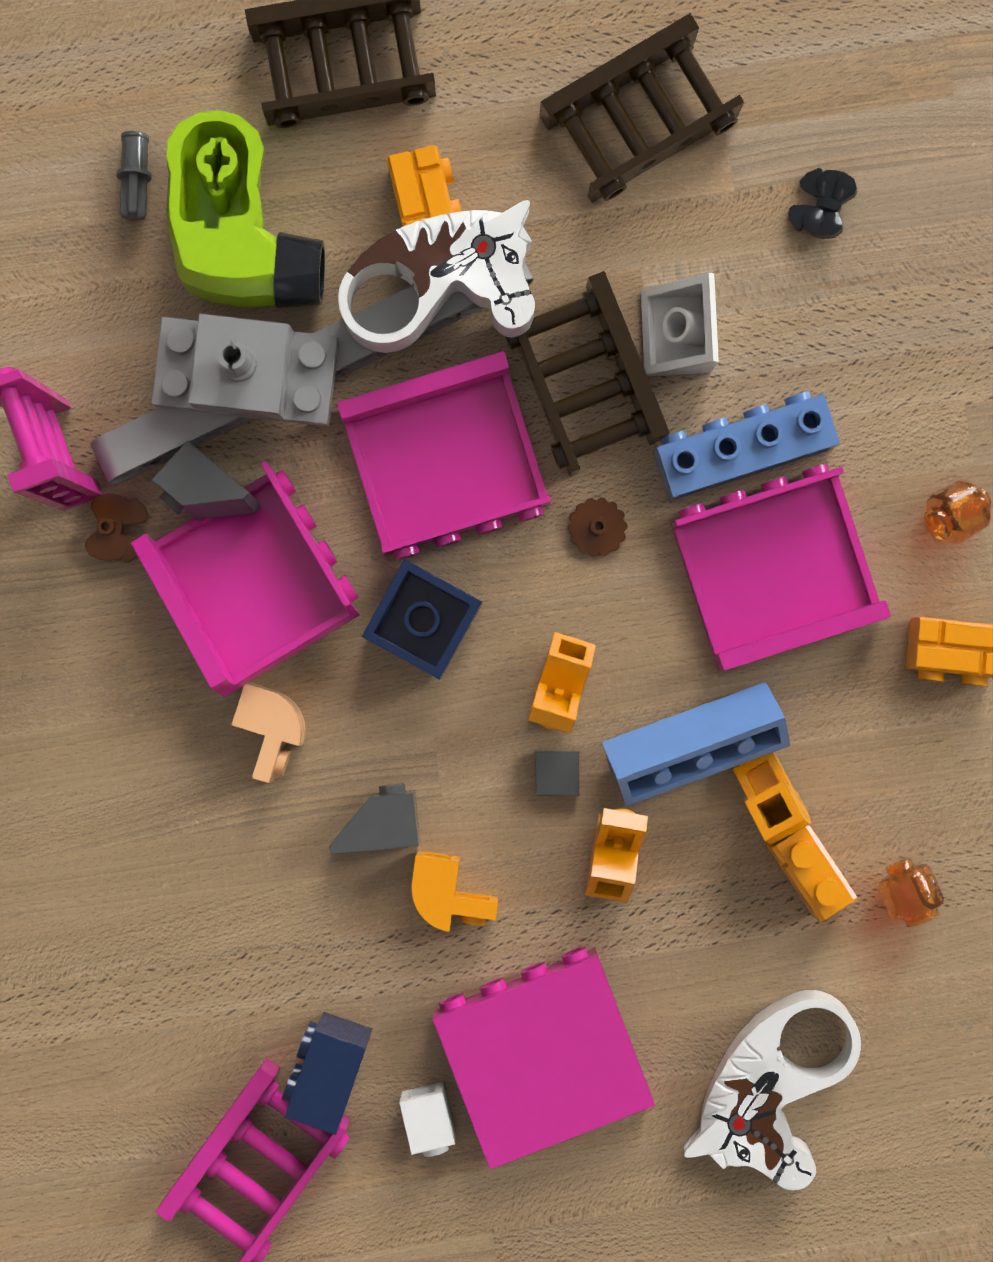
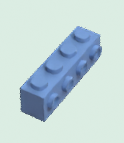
M809 391L802 392L784 399L786 406L770 411L768 404L743 412L745 419L728 424L727 418H721L702 425L703 433L687 437L686 432L681 431L661 438L662 446L657 447L653 455L668 501L829 451L838 446L840 441L825 395L822 394L811 398Z
M766 682L742 689L734 694L702 704L696 708L661 719L653 724L602 742L611 773L626 807L791 746L785 716Z

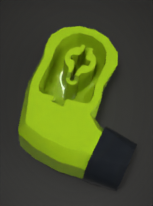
M222 110L198 112L178 123L167 140L168 186L166 218L178 277L188 293L211 303L246 308L321 305L325 281L324 241L279 232L278 236H274L265 230L263 209L259 195L264 147L259 132L241 116Z

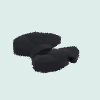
M817 168L807 172L799 181L800 187L804 191L818 198L816 206L793 205L789 208V219L797 231H801L804 228L807 233L814 237L832 239L843 232L844 226L839 216L842 205L853 199L858 191L855 179L847 173L838 170H825L823 172L821 168Z

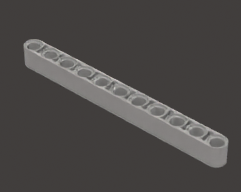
M525 262L523 272L527 284L530 285L534 278ZM414 285L352 314V317L362 328L377 334L394 333L407 326L414 318L419 305V297L414 289ZM454 292L417 340L484 307L473 303L462 292ZM343 319L313 333L338 336L339 338L335 380L392 353L376 352L360 345L348 332ZM159 407L93 440L90 445L108 483L113 485L131 479L170 460L186 441L197 447L255 418Z

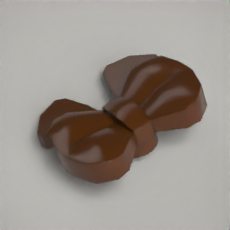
M109 493L96 496L91 502V510L98 519L97 531L85 542L88 554L108 562L121 561L123 559V562L129 563L138 558L131 544L136 539L122 534L124 530L123 525L146 522L149 519L146 507L137 498H132L130 501L120 495Z

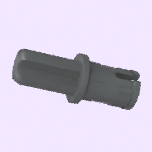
M125 131L121 134V168L116 172V177L121 180L120 215L122 218L129 219V221L144 219L146 216L147 183L152 179L151 173L147 171L149 136L140 131Z

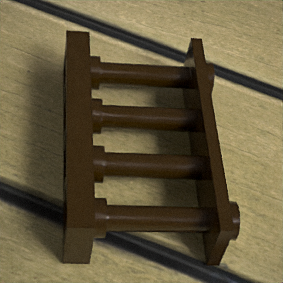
M294 0L244 9L247 26L253 42L266 44L275 101L261 103L268 126L276 125L278 128H291L299 125L301 120L401 102L407 106H415L427 102L429 97L436 96L434 74L420 75L410 23V19L414 14L421 13L420 0ZM388 19L393 22L403 78L377 82L368 26L371 22ZM346 27L351 30L360 86L335 90L325 34L330 29ZM303 34L309 40L318 93L292 97L283 41L286 40V37Z
M691 13L540 102L539 116L547 130L552 129L558 124L561 128L566 127L597 179L590 183L588 198L591 203L602 197L605 201L615 198L627 188L625 183L714 131L716 136L720 135L738 122L737 117L744 104L742 97L738 95L723 104L691 52L699 30V26ZM668 59L671 62L677 61L708 113L688 126L683 122L655 75L656 66ZM631 81L635 84L640 83L671 136L650 148L618 97L619 88ZM594 103H597L598 106H604L634 158L613 170L581 119L582 110Z
M605 271L588 277L586 284L587 292L582 293L583 298L534 317L529 330L522 335L512 338L506 337L510 349L518 347L556 440V444L550 446L556 464L560 470L567 468L570 477L577 475L580 471L577 461L579 457L637 434L640 438L646 436L649 445L661 441V438L670 434ZM588 314L591 318L598 316L603 332L598 333L599 338L537 362L528 338ZM604 354L607 358L614 356L619 368V372L614 374L615 378L553 402L544 378ZM620 394L624 398L630 396L636 412L631 413L630 419L575 441H569L560 418Z

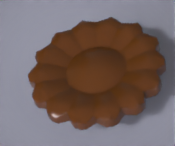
M589 498L585 504H578L576 512L571 513L569 517L571 524L568 526V532L572 534L570 540L573 544L578 545L580 552H587L591 557H595L598 554L607 556L610 551L618 550L619 543L623 542L626 538L624 531L628 525L623 520L625 514L622 510L617 509L615 502H607L605 498H599L598 500Z

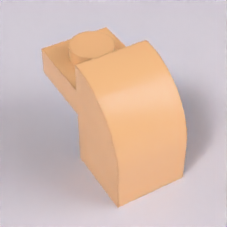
M253 683L244 685L232 726L265 736L252 778L270 783L275 780L276 774L283 776L291 753V751L284 749L286 743L296 746L304 745L306 735L305 721L298 706L285 694Z

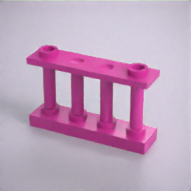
M13 367L1 368L0 407L4 409L22 458V462L19 463L21 470L7 474L13 493L62 511L94 500L96 496L103 495L98 480L76 470L57 420V413L71 409L69 401L20 369L15 370Z
M265 1058L155 1211L156 1214L169 1223L178 1210L184 1214L188 1211L243 1251L238 1262H261L272 1246V1243L267 1240L327 1156L329 1155L335 1159L350 1138L345 1133L350 1119L344 1114L336 1135L288 1119L321 1143L307 1164H305L252 1125L253 1119L247 1115L256 1103L263 1107L268 1104L284 1117L289 1105L288 1102L282 1100L283 1093L277 1089L279 1084L274 1081L280 1067L268 1058ZM231 1138L237 1143L241 1139L295 1179L281 1200L226 1161L227 1155L222 1150ZM204 1174L211 1179L214 1175L269 1215L255 1235H252L199 1196L202 1191L196 1188V1185Z

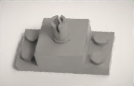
M199 314V321L162 317L151 404L160 408L329 427L339 338L338 336L294 332L290 324L207 314Z

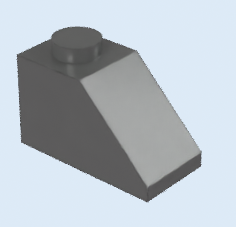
M189 441L185 442L152 479L164 491L158 497L176 514L179 515L185 509L196 520L252 514L262 507L244 487Z
M404 783L379 786V794H372L330 844V855L419 846L420 834L415 790L405 791Z

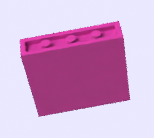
M504 351L336 402L347 431L380 538L382 552L385 556L393 554L395 561L419 554L418 546L435 541L437 548L461 541L460 533L476 529L478 535L503 528L501 521L518 516L519 522L538 518L544 515L543 508L550 506L551 500L545 490L509 374V365Z
M267 461L261 463L266 474L244 487L262 506L256 513L198 520L193 518L157 541L144 534L131 542L209 686L223 697L228 696L360 615L353 604V601L357 600L359 596L346 576L338 579L331 567L338 562L325 540L317 543L311 533V530L317 527L313 518L304 505L297 508L292 501L290 495L294 494L296 490L283 469L275 473Z
M827 463L802 471L804 479L788 484L786 477H781L761 484L763 492L749 497L746 496L745 490H741L720 497L721 506L705 510L704 504L700 503L678 511L680 519L673 521L671 527L718 671H725L891 617L886 600L879 601L839 476L844 473L843 467L829 471Z
M579 947L570 950L561 956L563 961L548 967H546L545 962L531 965L520 972L522 975L520 978L505 983L504 978L492 980L480 987L481 993L468 998H464L463 994L453 995L439 1002L440 1008L434 1010L433 1022L489 1169L655 1106L596 949L587 951L586 947Z

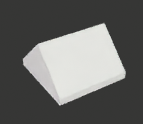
M705 273L640 290L644 370L647 376L711 373L719 362L714 274Z

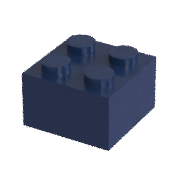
M404 559L361 637L440 680L483 603L479 599Z
M323 1012L318 1024L310 1021L296 1056L304 1060L303 1065L295 1064L282 1096V1100L289 1103L285 1118L334 1135L337 1134L373 1028Z

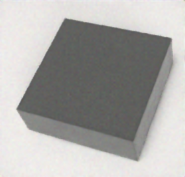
M536 751V795H579V751Z

